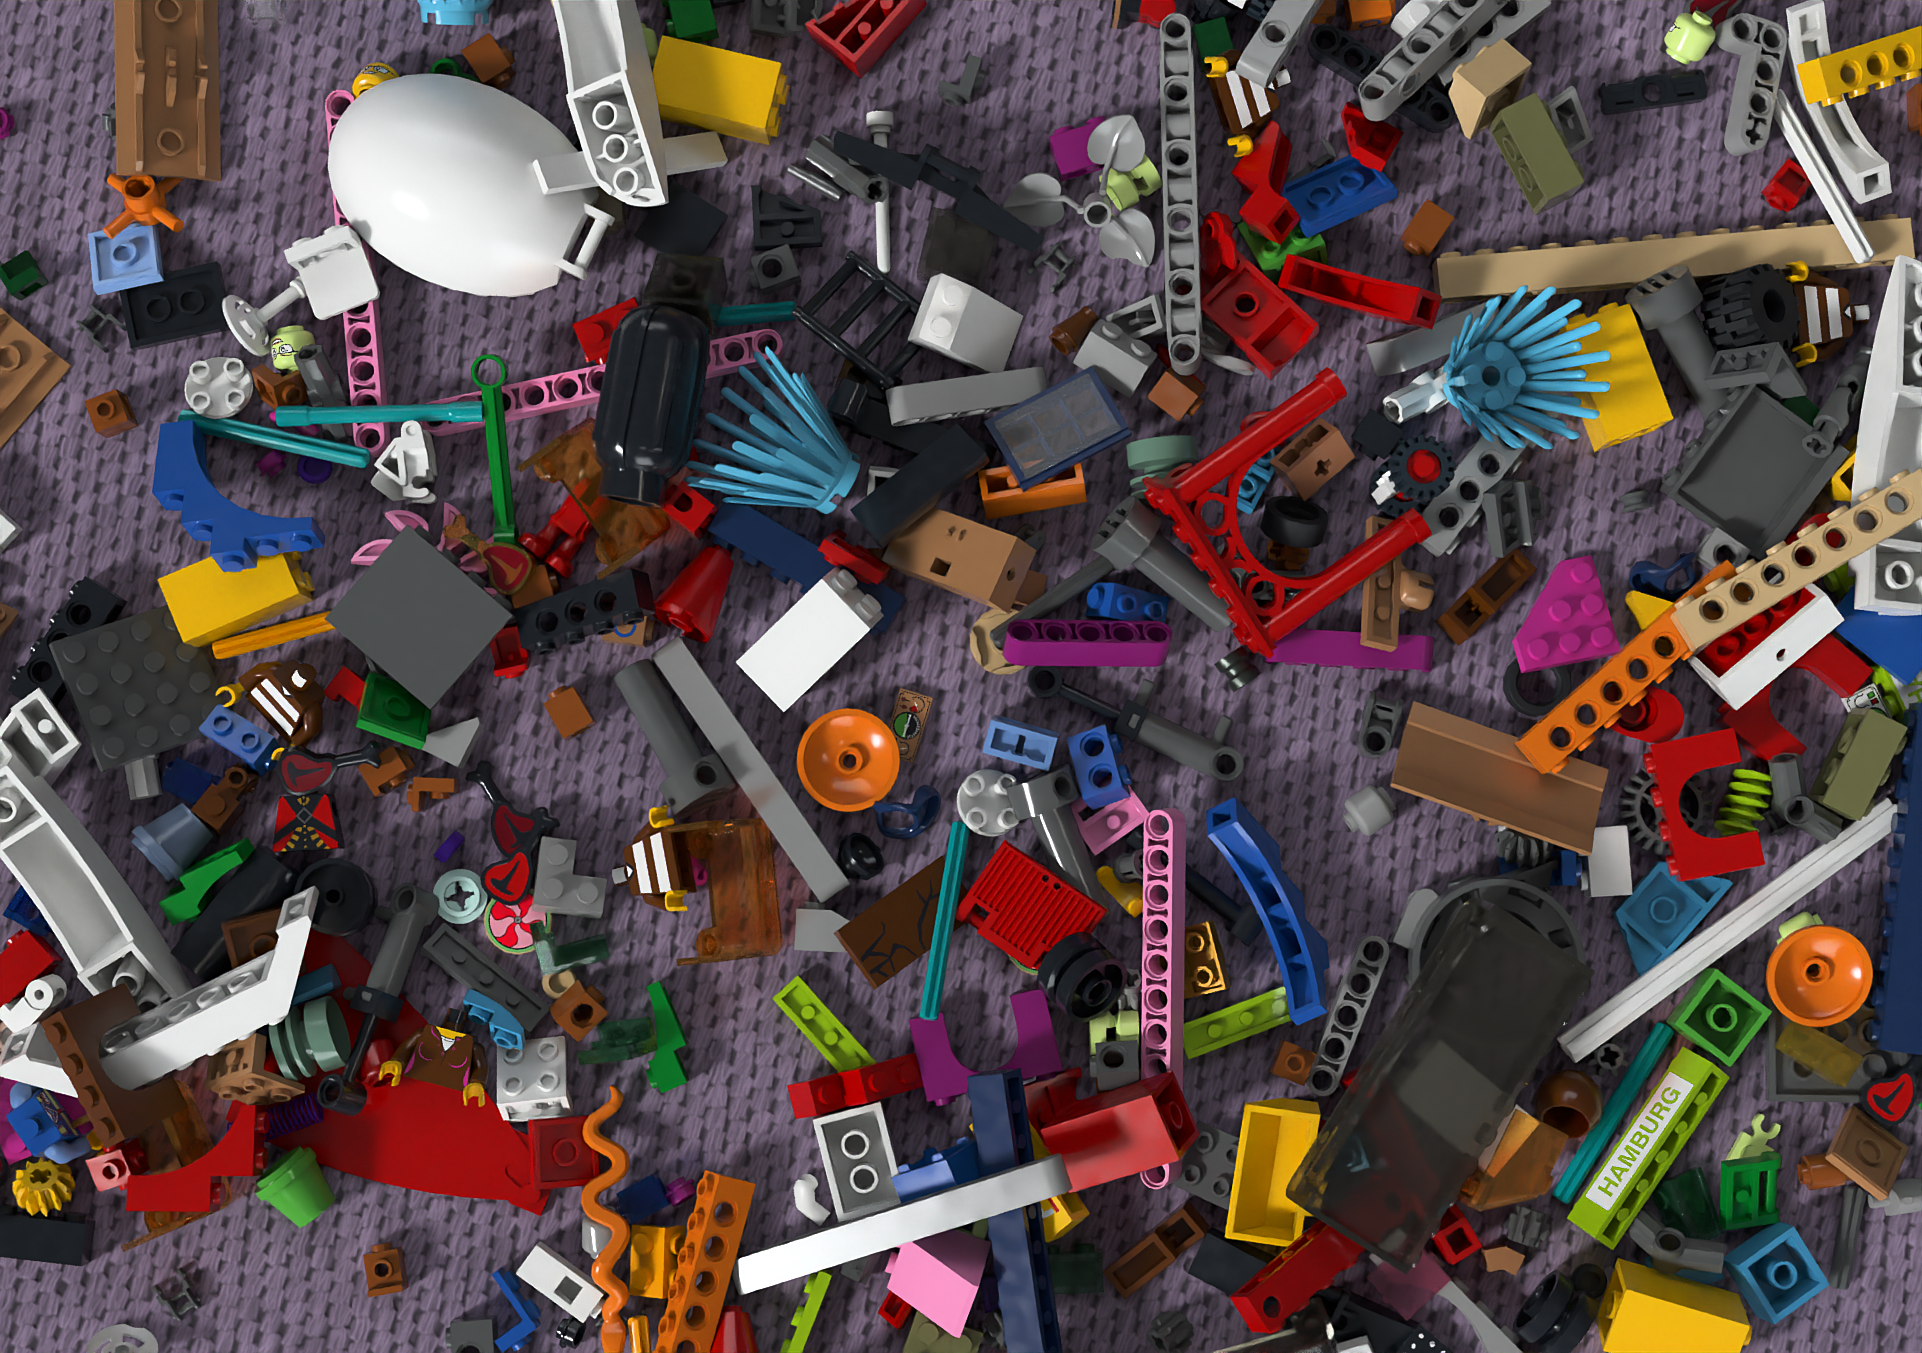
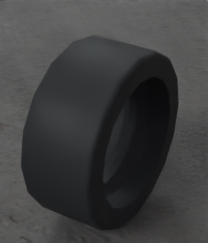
M1293 496L1271 497L1266 501L1260 529L1264 535L1283 545L1296 548L1317 547L1323 542L1329 515L1322 507L1308 500L1303 501Z
M1516 658L1507 667L1503 677V692L1508 703L1518 712L1528 716L1546 715L1571 692V674L1567 665L1550 668L1557 679L1555 694L1547 702L1534 704L1526 701L1520 695L1517 688V679L1521 670Z

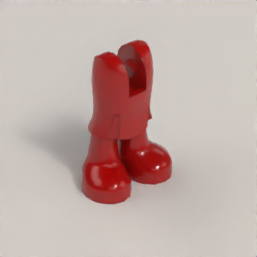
M585 477L575 485L561 507L550 516L551 520L537 534L524 532L517 540V543L541 562L544 560V563L567 580L574 571L572 560L582 543H586L588 534L606 514L612 503V500L600 496L596 498L590 507L582 503L595 485L588 477ZM563 532L567 535L561 545L547 556L560 534Z

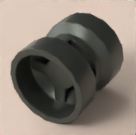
M1240 646L1214 664L1218 671L1224 673L1229 679L1228 685L1233 693L1261 674L1257 666L1250 664L1248 661V653L1243 646Z

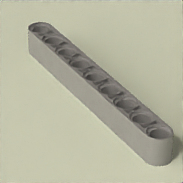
M678 635L652 653L651 657L819 901L821 903L825 902L848 886L850 882L693 654L685 646L681 637Z

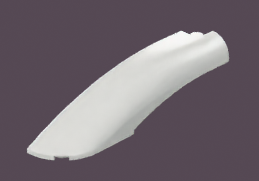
M552 0L565 62L568 87L566 99L585 160L592 176L604 191L626 204L653 207L669 203L664 142L656 90L635 0Z
M1898 255L1895 258L1870 358L1857 436L1851 508L1860 504L1861 502L1858 497L1872 488L1877 487L1879 491H1882L1891 485L1889 479L1901 471L1908 469L1911 474L1920 468L1922 469V262L1903 255ZM1888 497L1890 509L1895 512H1902L1904 510V503L1899 497ZM1859 514L1857 516V524L1860 528L1864 530L1873 529L1871 517L1866 514ZM1922 519L1848 561V577L1855 578L1854 609L1878 612V615L1889 616L1922 615Z
M15 754L0 762V858L14 874L46 919L76 968L79 980L93 996L125 982L141 1014L192 990L193 988L179 963L170 954V948L141 903L96 841L41 775L34 778Z

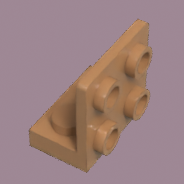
M254 1033L245 1040L240 1041L237 1039L229 1042L221 1051L209 1056L205 1089L218 1093L219 1097L225 1100H238L246 1103V1105H266L267 1108L270 1104L289 1101L291 1097L304 1093L305 1085L263 1070L266 1059L267 1037L258 1033Z

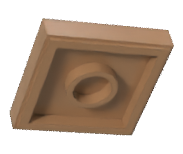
M1853 1105L1844 1114L1825 1159L1879 1201H1882L1889 1196L1909 1147Z

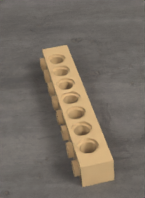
M1920 468L1911 474L1908 469L1901 471L1889 479L1891 485L1884 490L1879 491L1877 487L1872 488L1858 497L1861 503L1855 507L1848 509L1846 505H1843L1827 515L1830 521L1819 528L1815 523L1807 526L1797 533L1799 539L1787 546L1785 541L1776 544L1766 551L1769 556L1759 563L1751 559L1735 569L1738 574L1737 576L1728 581H1725L1722 576L1704 587L1707 593L1695 599L1693 595H1689L1676 603L1674 606L1677 611L1673 612L1670 618L1691 652L1703 647L1922 519V469ZM1888 497H1899L1904 503V510L1902 512H1895L1890 509ZM1859 514H1866L1871 517L1873 529L1864 530L1860 528L1857 524V516ZM1828 532H1835L1841 536L1843 540L1841 548H1833L1828 545L1826 541V534ZM1805 550L1810 553L1812 564L1810 566L1798 564L1795 559V552ZM1765 569H1777L1782 577L1781 583H1769L1764 577ZM1734 587H1747L1751 593L1750 601H1738L1733 594ZM1708 603L1715 604L1720 609V618L1717 620L1707 619L1703 614V605Z

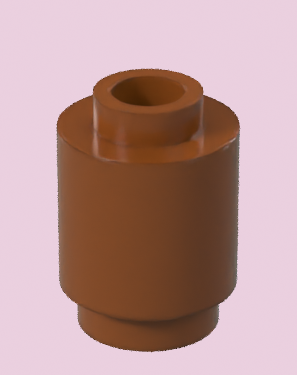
M1827 1152L1802 1156L1801 1163L1797 1164L1798 1179L1802 1185L1806 1184L1809 1190L1842 1186L1845 1184V1181H1851L1852 1179L1825 1159Z

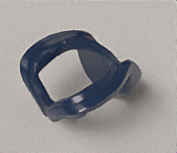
M1697 553L1680 554L1679 560L1667 569L1650 561H1638L1629 572V583L1634 591L1674 602L1696 583V575L1691 564L1697 559ZM1684 569L1689 581L1677 589H1666L1668 579L1677 571Z
M922 785L916 790L912 804L883 802L882 800L879 802L875 801L873 809L876 811L879 831L885 837L892 839H910L918 836L936 818L941 806V796L933 786ZM901 811L914 817V824L905 828L884 826V812Z

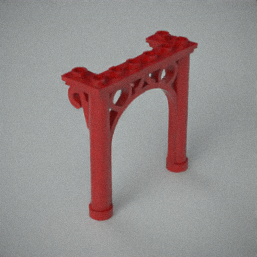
M1328 367L1316 374L1315 380L1196 465L1193 466L1192 463L1182 464L1170 471L1163 479L1156 475L1152 478L1146 476L1142 479V482L1148 489L1144 492L1148 502L1154 509L1159 508L1164 515H1171L1176 523L1172 526L1173 531L1183 544L1188 542L1194 551L1190 554L1192 561L1200 571L1206 570L1212 579L1208 582L1210 589L1218 599L1223 597L1229 607L1225 612L1235 625L1232 633L1242 646L1247 645L1254 654L1259 652L1268 659L1274 656L1272 651L1277 648L1275 643L1416 542L1421 544L1432 536L1431 530L1423 517L1414 508H1410L1325 570L1311 576L1299 578L1286 577L1269 571L1248 550L1241 536L1237 521L1236 506L1241 482L1249 468L1260 457L1347 396L1346 389L1341 380ZM1230 475L1224 496L1212 490L1208 491ZM1209 500H1217L1224 504L1222 520L1213 527H1208L1201 517V508ZM1205 534L1223 536L1224 549L1220 556ZM1236 552L1239 554L1241 558L1235 557ZM1242 568L1245 572L1249 573L1242 583L1241 590L1228 570ZM1260 581L1273 583L1272 601L1260 607L1257 606L1256 601L1252 597L1253 587ZM1284 587L1303 589L1284 602Z

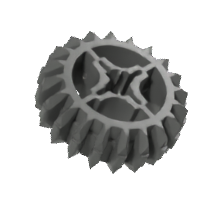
M1644 766L1641 768L1642 777L1637 774L1630 776L1631 782L1635 787L1631 785H1624L1622 787V790L1629 794L1630 798L1618 799L1619 804L1628 805V811H1621L1618 813L1619 818H1630L1631 822L1623 826H1627L1628 831L1635 828L1636 832L1630 838L1632 842H1637L1644 838L1641 844L1643 850H1649L1654 843L1655 854H1662L1666 847L1668 854L1671 855L1668 841L1662 842L1660 835H1658V822L1663 821L1660 807L1655 808L1651 794L1645 792L1654 783L1652 773H1646ZM1693 775L1682 788L1690 800L1691 815L1681 806L1682 791L1679 796V809L1683 820L1694 832L1696 830L1707 832L1709 827L1701 821L1702 819H1712L1713 814L1704 812V806L1712 805L1713 801L1712 799H1702L1701 795L1708 791V787L1702 786L1697 788L1695 785L1700 781V776ZM1640 802L1651 812L1649 828L1641 817Z

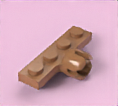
M1372 515L1366 520L1365 541L1393 520ZM1402 553L1363 580L1360 645L1389 652L1394 651L1398 648L1399 609L1421 613L1432 602L1434 591L1425 588V585L1434 587L1433 578L1427 573L1407 569L1402 564Z

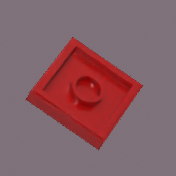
M589 1115L528 1119L531 1190L585 1186L590 1180L601 1175L600 1153L592 1149L584 1141L582 1135L584 1122Z

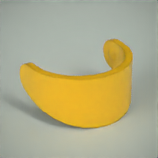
M1102 866L1096 872L1099 882L1133 918H1136L1143 912V886L1136 881L1131 884L1119 882L1113 873L1114 868Z

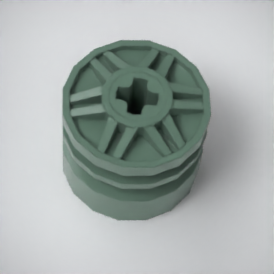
M1188 435L1162 436L1142 439L1127 444L1129 469L1144 471L1145 474L1130 480L1132 488L1144 489L1132 493L1131 496L1135 495L1143 505L1151 506L1144 495V492L1148 489L1142 482V479L1146 476L1152 478L1155 475L1163 479L1170 471L1182 464L1198 462L1197 437Z
M332 996L306 1002L304 1016L296 1006L290 1007L289 1013L284 1020L275 1025H269L273 1053L279 1069L285 1078L298 1081L302 1080L303 1075L306 1077L315 1076L317 1063L325 1072L346 1066L352 1051L350 1037L342 1012Z

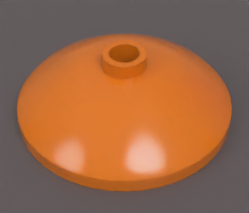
M838 709L819 717L805 731L797 752V769L804 788L820 804L842 812L864 810L873 806L875 801H881L894 786L900 768L899 747L891 730L878 717L859 709ZM854 755L856 757L855 766L851 768L846 767L843 762L845 756Z
M1824 924L1806 926L1785 937L1771 954L1766 970L1767 990L1774 1005L1790 1020L1812 1027L1833 1025L1854 1014L1867 998L1873 979L1871 959L1862 943L1848 931ZM1817 964V969L1814 972H1807L1810 965Z

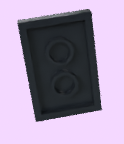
M217 261L163 273L164 281L119 290L130 348L134 351L231 330L223 313L222 303L227 295L221 265Z

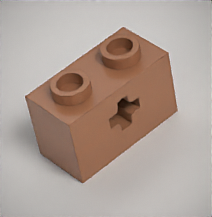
M1318 418L1269 462L1285 487L1300 499L1306 501L1336 473L1340 472L1355 456L1340 431L1322 418Z

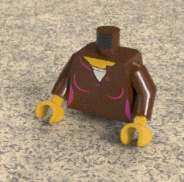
M448 1008L443 1027L427 1024L425 1028L415 1030L399 1045L390 1061L382 1064L379 1080H382L385 1074L392 1073L395 1075L392 1080V1086H397L400 1082L401 1072L404 1070L403 1076L462 1091L465 1106L468 1105V1099L472 1096L479 1097V1107L484 1106V1090L490 1066L485 1048L478 1042V1037L463 1033L468 1012Z

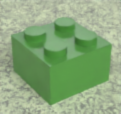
M1705 968L1665 1023L1719 1065L1731 1067L1772 1011L1718 969Z

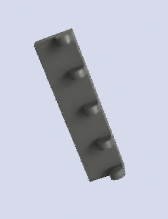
M445 922L422 946L420 955L424 958H430L440 966L446 976H452L467 989H472L491 998L510 1012L524 1028L525 1039H528L536 1026L549 1012L548 1008L550 1006Z

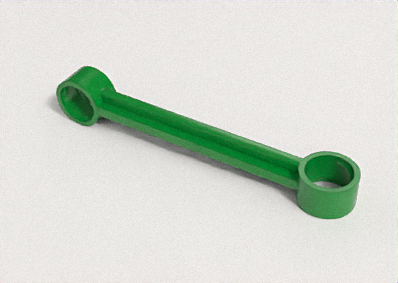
M486 354L478 357L473 362L471 376L473 381L482 390L495 517L494 546H504L520 551V544L517 543L520 535L518 526L515 523L502 385L508 378L509 368L506 361L499 355ZM486 359L496 361L502 371L500 380L492 385L483 382L478 374L480 364Z

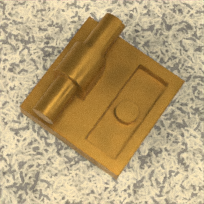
M1214 920L1185 927L1184 999L1231 988L1225 966L1226 960L1222 945L1219 943ZM1164 932L1162 934L1164 936H1167L1168 932ZM1161 955L1159 964L1166 971L1168 967L1167 960ZM1161 990L1164 1004H1166L1167 996L1165 992Z

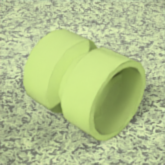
M1144 153L1141 163L1130 171L1118 172L1112 167L1110 168L1106 193L1113 200L1115 206L1122 211L1137 204L1141 194L1147 197L1162 187L1163 183L1155 166Z
M1108 1010L1098 1018L1089 1021L1090 1055H1096L1095 1043L1137 1040L1139 1052L1138 1011L1119 1010L1116 1015H1111ZM1115 1027V1038H1106V1028Z

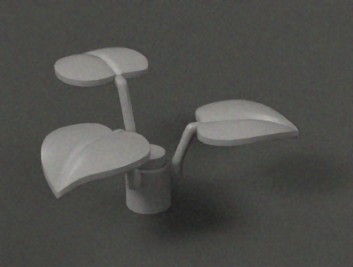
M1130 114L1112 116L1100 123L1091 133L1087 145L1088 157L1094 163L1105 165L1099 192L1088 195L1083 205H1080L1067 195H1060L1061 186L1058 180L1043 172L1031 173L1021 179L1004 203V209L1021 222L1032 226L1046 227L1056 224L1063 218L1064 206L1062 202H1066L1076 209L1078 214H1084V219L1088 225L1095 228L1102 227L1099 232V245L1106 256L1111 259L1125 258L1133 264L1142 267H1149L1155 249V235L1149 217L1141 210L1133 207L1125 208L1116 217L1114 214H1111L1110 201L1106 196L1110 167L1118 172H1127L1137 167L1144 157V137L1135 117Z

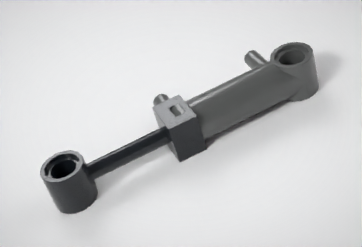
M1035 666L1029 673L1028 688L1037 698L1047 699L1053 696L1056 697L1058 694L1116 721L1112 730L1113 733H1117L1125 739L1139 743L1212 777L1216 781L1230 782L1239 777L1243 770L1244 763L1240 753L1234 748L1223 745L1233 724V719L1225 715L1221 716L1211 739L1161 717L1146 708L1156 686L1150 680H1143L1134 701L1127 699L1123 708L1120 709L1064 683V678H1062L1061 672L1056 666ZM1041 672L1050 673L1054 678V686L1049 690H1042L1035 684V677ZM1219 756H1228L1234 762V769L1230 774H1222L1218 771L1216 761Z
M403 883L395 889L390 901L391 908L378 906L375 909V917L389 922L366 985L358 984L357 988L347 987L343 993L344 999L351 1001L349 1007L365 1013V1017L342 1076L338 1074L326 1076L318 1087L317 1100L323 1108L346 1116L357 1115L366 1104L367 1090L363 1084L355 1081L378 1020L383 1019L392 1023L397 1022L405 1001L398 998L424 928L435 919L439 911L440 905L437 895L411 883Z

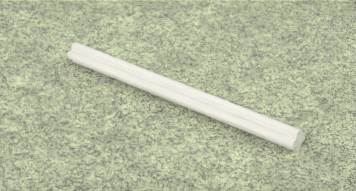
M1885 797L1874 805L1867 817L1863 816L1861 821L1854 820L1841 830L1835 840L1830 841L1827 845L1824 843L1819 845L1557 1037L1562 1050L1566 1055L1570 1056L1574 1063L1586 1057L1891 833L1892 815L1897 812V805H1893L1889 798Z

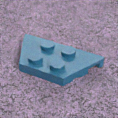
M1657 861L1632 889L1633 895H1627L1612 912L1639 977L1677 949L1733 885L1730 880L1708 876L1677 882L1675 875L1670 876L1665 862Z

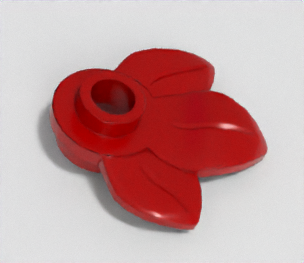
M1218 211L1209 212L1205 216L1202 226L1199 227L1200 263L1206 276L1212 279L1215 277L1221 263L1232 270L1237 269L1236 242L1232 237L1233 225L1229 216Z

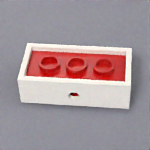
M1780 572L1769 583H1781L1782 577ZM1811 583L1699 648L1687 658V661L1706 684L1731 707L1738 710L1843 622L1844 618L1827 594Z

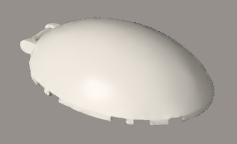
M428 73L405 75L381 82L363 92L347 107L338 120L332 134L328 156L331 188L341 211L354 230L373 249L396 266L421 279L454 291L458 290L484 297L507 296L509 298L532 295L534 292L557 285L562 270L586 281L589 274L586 270L607 226H612L615 220L611 215L593 207L599 197L596 187L544 195L533 167L535 159L579 151L556 126L537 111L494 87L462 77ZM588 216L595 219L575 263L567 262Z

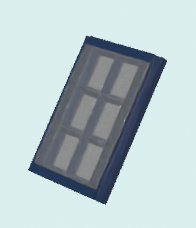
M1092 366L984 421V426L1023 492L1132 435L1127 423Z

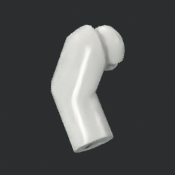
M804 1174L794 1185L796 1207L818 1226H821L830 1212L815 1201L814 1190L818 1186L817 1179L810 1174Z

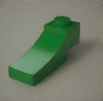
M248 837L191 864L179 877L182 884L170 889L158 902L172 926L184 920L187 924H190L199 918L204 912V908L213 899L209 892L217 879L230 869L243 863L255 849Z
M663 980L646 986L654 1009L657 1034L654 1059L648 1061L650 1068L646 1070V1074L653 1089L659 1087L661 1094L690 1081L677 1051L678 1048L689 1044Z

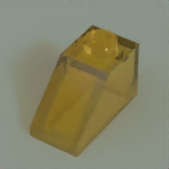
M1792 1020L1789 1021L1774 1045V1048L1832 1085L1846 1087L1863 1059L1862 1056L1832 1037L1810 1026L1802 1025Z

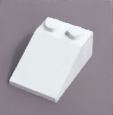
M941 273L930 278L907 341L985 374L1003 372L1023 315L975 287Z

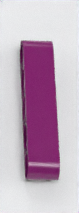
M1019 619L1010 622L1007 627L1003 657L1007 662L1019 666L1157 667L1163 665L1167 660L1173 632L1167 624L1159 621Z
M1295 629L1275 643L1277 648L1272 651L1274 656L1269 659L1265 657V663L1285 662V665L1307 666V664H1319V667L1341 668V666H1353L1354 669L1375 670V668H1387L1390 671L1409 672V670H1421V672H1432L1434 637L1398 634V648L1389 652L1360 645L1361 632Z

